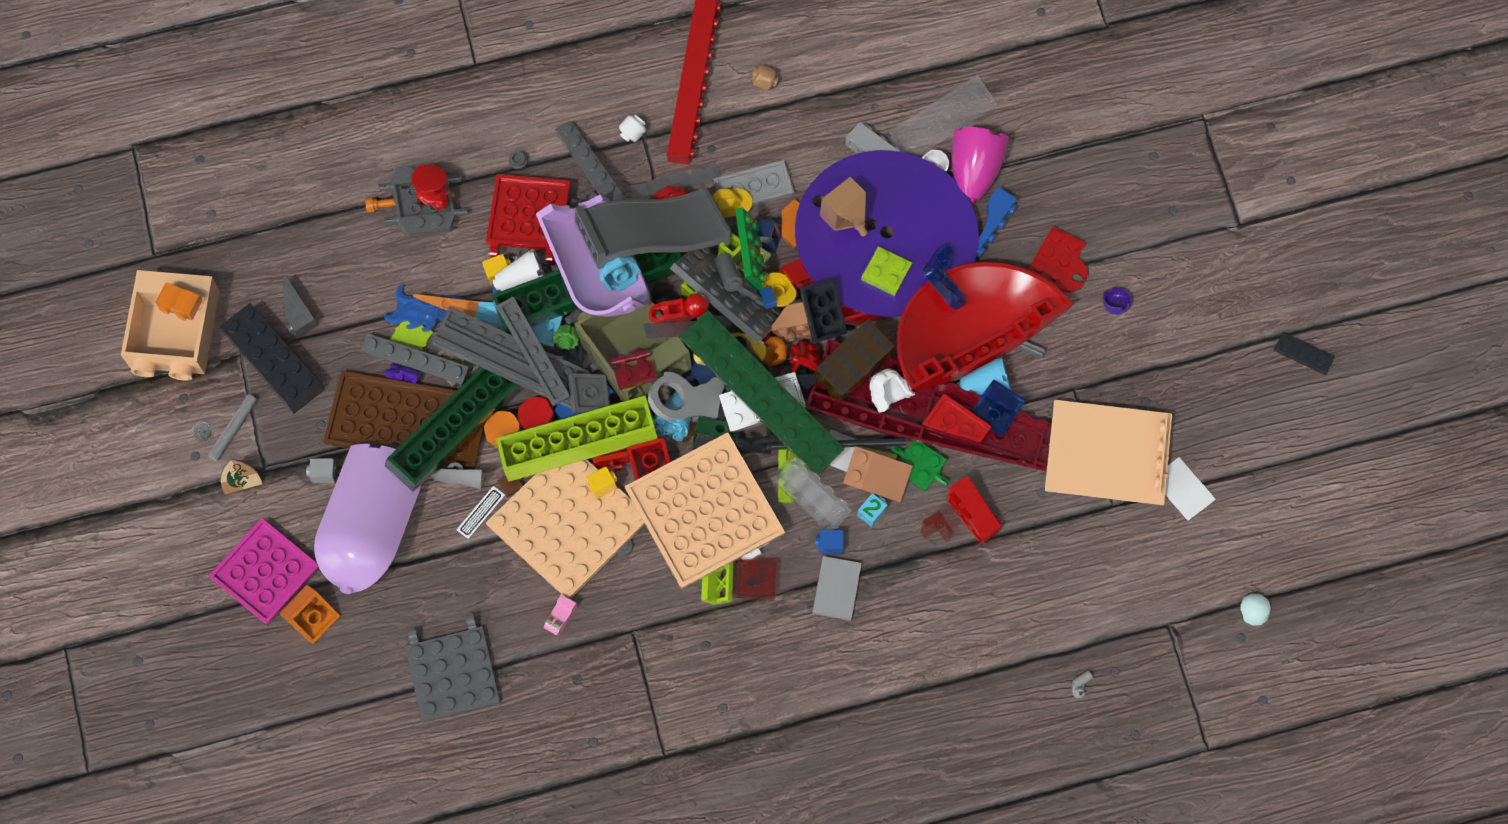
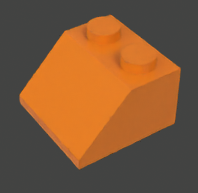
M308 585L279 613L312 645L340 617Z

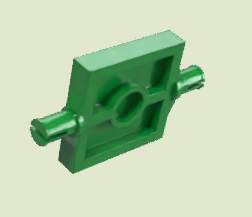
M914 440L905 450L898 446L892 447L891 452L900 457V462L913 466L908 480L910 483L924 492L935 481H938L945 487L950 480L941 475V469L947 462L946 458L923 443Z

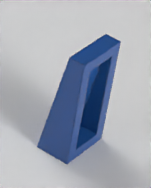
M772 287L761 289L760 292L765 309L777 306Z

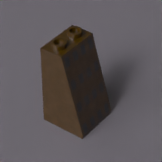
M868 319L815 369V379L820 385H824L828 389V393L833 399L841 402L891 360L895 346Z

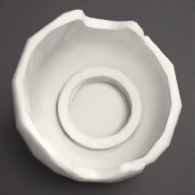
M930 150L922 157L947 172L949 159L941 150Z

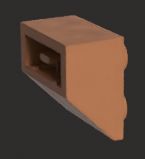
M803 302L787 305L771 326V331L786 342L794 341L795 338L799 337L811 338Z

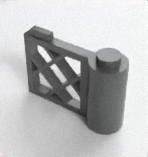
M729 253L718 255L715 259V265L724 288L729 292L738 290L756 303L764 306L761 292L745 278L744 270L735 264L733 256Z

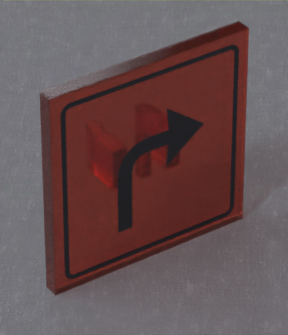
M738 559L736 598L775 599L777 561Z

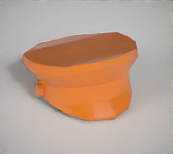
M498 411L491 415L484 425L487 442L498 447L496 438L520 432V423L511 412Z

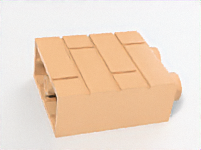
M137 270L121 356L129 368H131V373L141 377H153L155 370L169 371L170 377L184 381L191 380L193 373L205 374L220 290L212 276ZM165 283L176 285L200 295L203 301L193 320L186 319V321L177 318L176 314H165L158 309L159 307L155 301Z

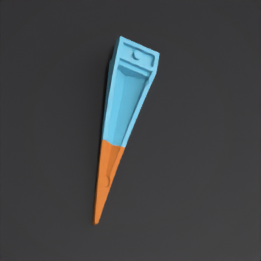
M419 294L413 295L418 300L448 311L449 307H452L484 323L503 328L493 303ZM563 315L531 327L542 346L554 349L553 335L560 327Z

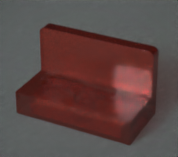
M940 511L923 520L921 534L924 538H927L938 531L947 543L950 541L952 529Z

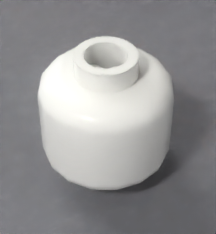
M636 114L634 116L628 115L619 125V130L622 132L620 136L627 142L630 140L637 142L646 132V123Z

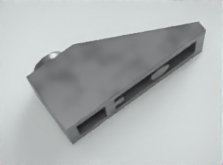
M284 276L285 317L288 321L285 325L291 334L295 332L299 338L316 328L317 324L288 278Z

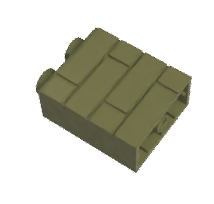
M651 300L643 308L620 316L602 317L583 311L578 316L577 322L574 323L581 345L602 374L606 375L607 381L623 402L641 396L647 397L649 389L654 382L619 390L614 370L621 369V366H612L611 359L618 357L620 354L628 355L635 353L636 350L644 351L649 349L650 357L644 358L643 361H652L656 379L663 377L665 372H674L682 375L692 369L690 353L678 336L664 338L646 337L643 324L653 323L649 319V309L654 305ZM659 310L656 313L657 318L662 316ZM637 360L626 363L627 367L638 364Z

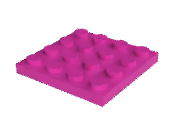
M261 518L211 572L209 578L268 626L316 573L319 566L318 563Z

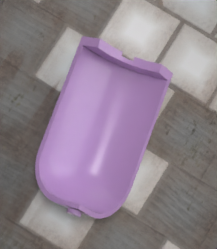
M600 194L588 201L579 203L578 206H583L586 209L597 204L610 202V200ZM550 204L536 213L570 296L581 310L596 316L613 317L634 312L649 304L650 294L642 273L640 275L637 273L636 283L623 291H617L616 288H611L612 291L606 289L599 278V269L574 222L575 208L570 209L569 205L558 206ZM630 255V256L635 260L636 264L638 265V263H637V261H636L634 255Z
M370 444L350 446L316 533L314 549L318 566L323 575L345 594L362 591L370 587L388 569L396 555L421 488L420 485L412 492L385 467L386 459L396 450L391 447L381 445L379 449L372 448Z

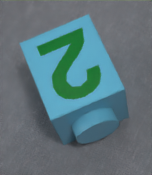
M872 493L858 509L857 517L873 528L887 511L888 505L886 500Z

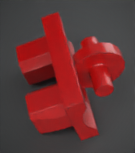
M621 449L614 451L613 454L593 457V462L596 468L607 467L609 472L613 471L615 474V470H621V464L629 463L627 451Z

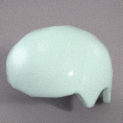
M1260 593L1249 594L1243 598L1240 604V611L1245 622L1251 625H1262L1269 618L1271 606L1268 599Z

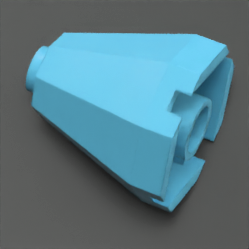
M631 256L618 257L606 263L604 268L599 269V278L608 291H612L611 288L623 291L636 283L637 273L640 275L641 270Z

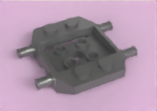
M433 162L396 167L391 182L378 184L379 192L391 191L395 203L396 215L384 217L385 225L396 224L408 237L449 232L456 216L467 215L466 207L453 208L450 193V183L461 182L460 174L449 176L446 173L449 203L446 209L436 210L433 206H421L418 204L419 199L416 196L415 187L402 189L401 186L413 185L411 174L419 165L433 164L443 169L439 163Z

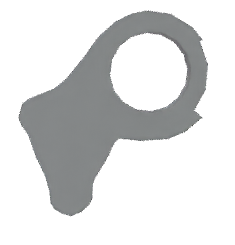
M665 372L664 376L658 378L650 387L648 402L657 416L668 421L692 417V422L694 423L697 422L699 416L716 419L720 405L719 395L722 394L724 383L719 378L713 377L705 384L692 387L679 374ZM660 386H670L678 392L681 398L680 409L670 410L660 402L658 397Z

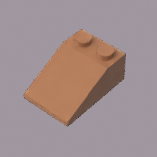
M855 446L843 483L901 503L913 466Z

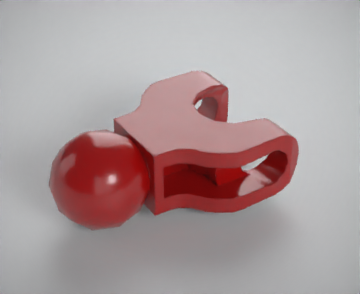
M692 293L687 299L681 298L660 302L650 307L649 319L653 323L688 322L693 318L701 317L708 310L709 302L701 293ZM661 309L663 315L657 318L656 313Z

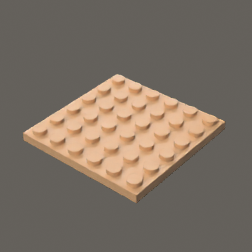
M728 432L625 486L628 495L681 589L785 534L784 529Z
M587 459L535 474L486 522V525L561 595L568 599H571L645 525L632 500L617 486L616 490L595 499L585 477L598 471V469Z

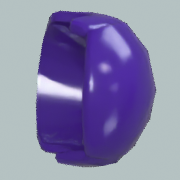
M1113 287L1108 292L1104 291L1103 305L1110 314L1120 315L1131 308L1132 298L1126 290Z

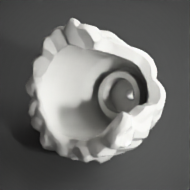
M884 369L872 376L870 380L872 401L879 413L886 411L891 403L915 395L905 378L901 377L893 369Z

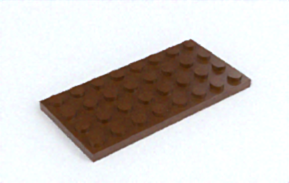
M341 371L323 442L326 445L349 449L350 446L356 444H370L372 448L379 449L381 445L397 449L456 391ZM486 421L441 465L449 466L451 463H459L463 469L475 470Z

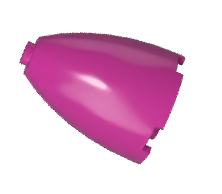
M962 127V130L954 128L951 154L954 180L967 195L971 204H975V201H979L985 195L999 173L1009 142V137L1003 133H999V136H997L996 133L984 128Z

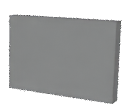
M823 556L812 614L851 621L861 563Z

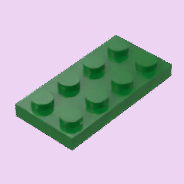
M743 207L735 209L744 274L745 278L760 291L766 288L765 282L767 281L762 266L764 265V258L760 252L762 242L760 237H758L760 228L758 221L754 220L751 214Z

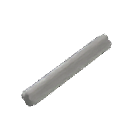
M248 394L209 452L208 457L211 460H219L257 402L254 396Z

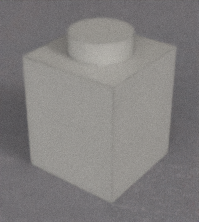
M310 459V465L306 467V475L312 483H335L336 463L334 459Z

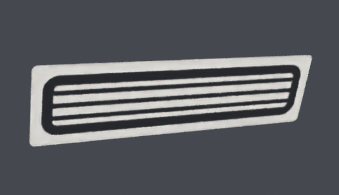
M493 486L458 527L457 531L469 539L505 494Z

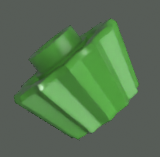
M561 325L553 335L552 342L561 349L569 350L570 348H575V346L579 345L576 329L571 325Z

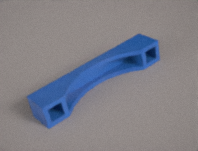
M999 187L987 203V223L979 237L975 260L977 257L981 258L986 251V245L994 241L997 230L1003 229L1008 215L1012 216L1017 209V206H1015L1017 198Z

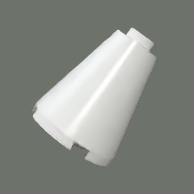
M533 249L495 274L493 284L496 290L500 289V291L545 275L541 264L536 260L538 257Z

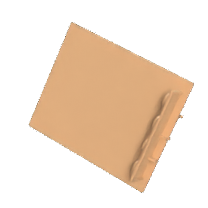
M1054 400L1045 491L1164 505L1172 414Z

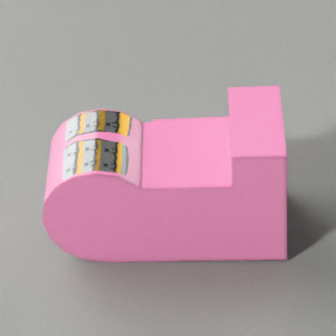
M560 595L556 606L551 612L552 614L544 625V629L559 636L577 610V604Z

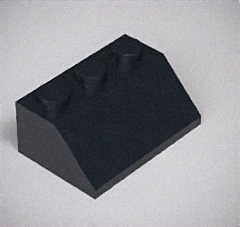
M834 278L821 279L799 287L813 344L847 334Z

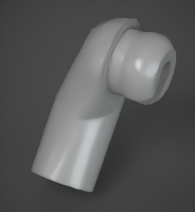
M1088 670L1072 681V694L1076 698H1083L1085 696L1084 686L1093 679Z

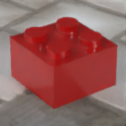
M664 438L626 447L635 481L671 462Z

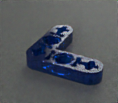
M944 243L935 250L925 265L923 272L949 306L954 310H958L966 305V298L945 273V270L955 257V251L949 243Z

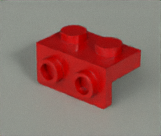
M800 339L797 345L794 344L790 350L791 371L795 372L800 364L815 371L821 364L820 348L816 344Z

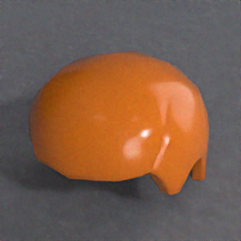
M771 336L765 341L768 344V348L766 349L764 361L767 366H776L785 361L787 346L782 338Z

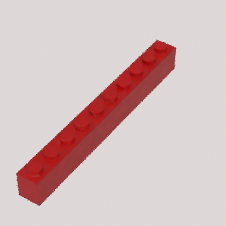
M695 0L667 151V160L671 163L690 165V159H694L695 148L693 147V142H697L698 139L696 126H700L701 122L699 109H703L704 98H702V93H706L707 82L704 81L705 77L709 76L710 66H707L708 60H712L713 50H710L711 44L714 45L716 34H713L714 28L717 29L718 27L716 14L720 13L721 2H718V0Z

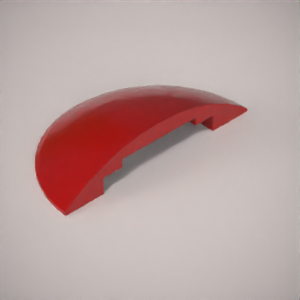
M980 262L951 268L938 274L921 286L912 296L902 313L897 332V355L901 371L911 390L929 388L957 379L1020 346L1051 324L1073 304L1051 282L1021 267L1003 263Z

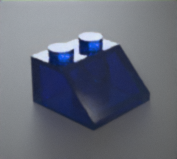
M993 379L972 413L992 426L990 430L1003 437L1026 399Z

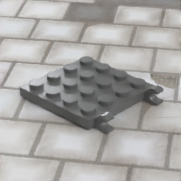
M473 614L465 616L469 630L419 642L415 629L407 630L411 645H407L405 648L422 723L500 704L483 627L477 628Z

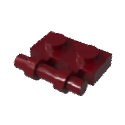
M649 349L644 351L636 350L635 353L628 355L620 354L618 357L611 359L612 366H621V369L614 370L619 390L657 381L652 361H643L644 358L650 357ZM637 360L638 364L627 367L626 363Z

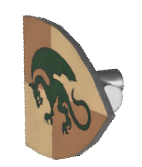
M231 458L221 473V485L224 494L262 484L257 471L249 464Z

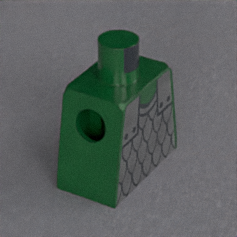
M699 416L693 435V450L727 433L728 423ZM728 432L734 444H737L738 433Z

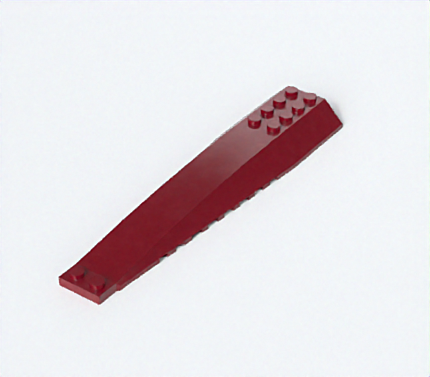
M828 339L821 363L842 343ZM893 359L889 360L872 375L874 376L884 369H893L904 378L899 361ZM872 376L841 402L833 399L829 395L828 389L816 381L805 409L876 432L1047 472L1052 427L1049 422L1031 417L1028 413L1014 410L1006 404L1004 406L994 402L991 398L977 395L974 391L964 390L954 383L946 382L929 388L912 390L915 393L914 396L891 403L886 411L879 413L871 396L870 380ZM943 394H946L992 427L982 442L978 443L922 426V423Z

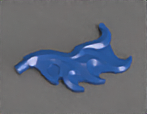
M400 284L395 293L398 301L395 312L391 315L384 313L385 320L391 324L410 322L406 326L407 329L426 325V327L422 328V331L428 332L436 326L437 320H440V323H442L447 310L412 296L403 295L404 287ZM444 296V297H443V298H451V299L464 300V298L457 297V296Z

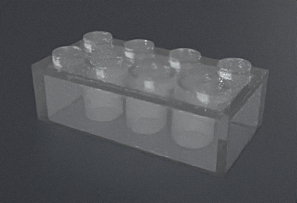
M794 457L786 461L771 477V480L825 530L836 529L851 513V510L848 508L849 504L844 499H839L830 486H825L815 472H810L803 460Z

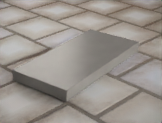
M784 160L713 178L716 191L722 188L746 190L752 197V206L794 195V189Z

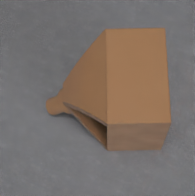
M849 177L822 198L820 217L834 231L855 228L862 237L867 235L868 232L865 228L866 192Z

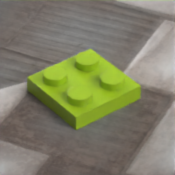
M878 247L861 280L895 296L910 270L912 262Z

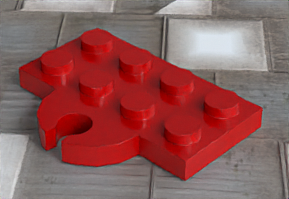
M1052 226L1028 270L1045 278L1062 292H1076L1084 284L1073 281L1072 276L1079 275L1085 281L1088 276L1087 267L1079 259L1086 242Z

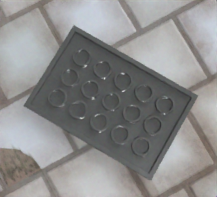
M708 247L688 251L671 266L670 269L695 291L703 294L709 303L757 344L771 332V326L782 313L776 306L765 309V306H761L738 290L734 292L727 291L715 265L716 257L710 252Z

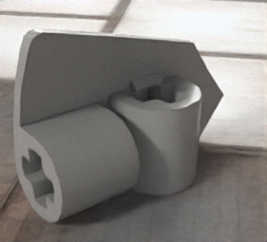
M451 463L447 469L437 470L430 476L437 481L448 484H462L482 490L486 473L482 472V470H464L461 464Z

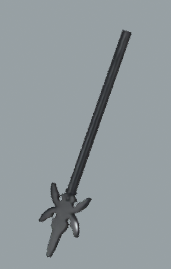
M770 438L760 439L755 442L736 439L737 444H735L741 455H746L753 451L759 454L770 455V450H789L782 442H770ZM906 438L837 440L844 448L855 446H906Z

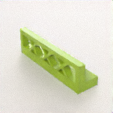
M733 562L702 578L701 601L713 605L732 602ZM724 568H725V569H726V575H725V577H724L723 580H722V578H721V572H722V571L724 570ZM725 588V597L720 598V592Z

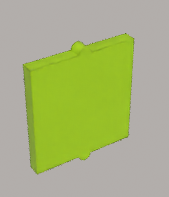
M401 322L395 328V332L389 341L420 351L427 347V342L433 335V331L423 332L422 328L424 326L422 325L414 329H407L406 326L410 322Z

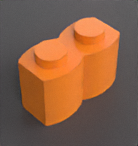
M165 283L155 303L161 312L176 314L177 318L186 321V319H194L203 300L200 295Z

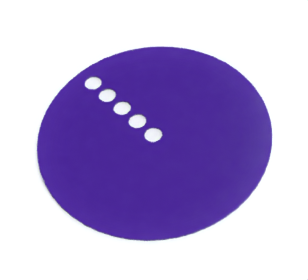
M886 150L867 151L846 157L832 164L815 178L804 193L798 207L795 222L797 250L803 266L811 279L818 281L834 278L840 304L858 312L875 316H902L908 302L921 286L946 270L974 263L978 250V224L974 209L967 195L959 188L957 182L937 165L904 152ZM851 177L866 192L865 220H875L877 227L871 231L867 230L868 234L863 237L855 228L834 231L820 217L821 207L815 206L812 199L817 195L825 197ZM885 226L891 227L894 235L891 238H883L880 234L881 228ZM878 247L912 262V266L895 296L861 280Z

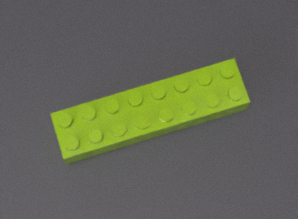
M641 396L496 438L504 473L508 482L652 441L658 439L646 396Z

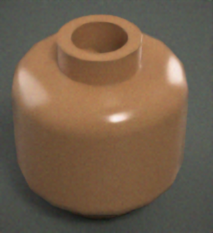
M760 64L758 67H754L750 80L753 86L768 91L772 86H776L779 77L776 76L774 68Z

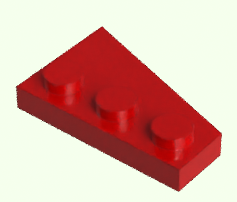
M943 394L922 423V426L978 443L982 442L992 427L946 394Z

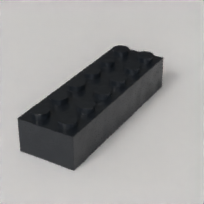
M251 303L220 326L224 335L293 414L324 391L320 382Z

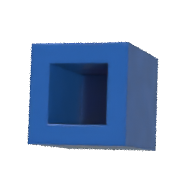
M820 530L819 536H816L815 548H819V554L842 555L843 530Z

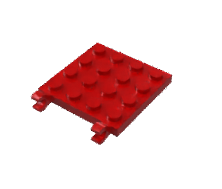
M497 174L485 241L486 245H490V258L499 255V246L546 250V264L554 265L555 258L536 213L550 204L568 206L571 182L569 180Z

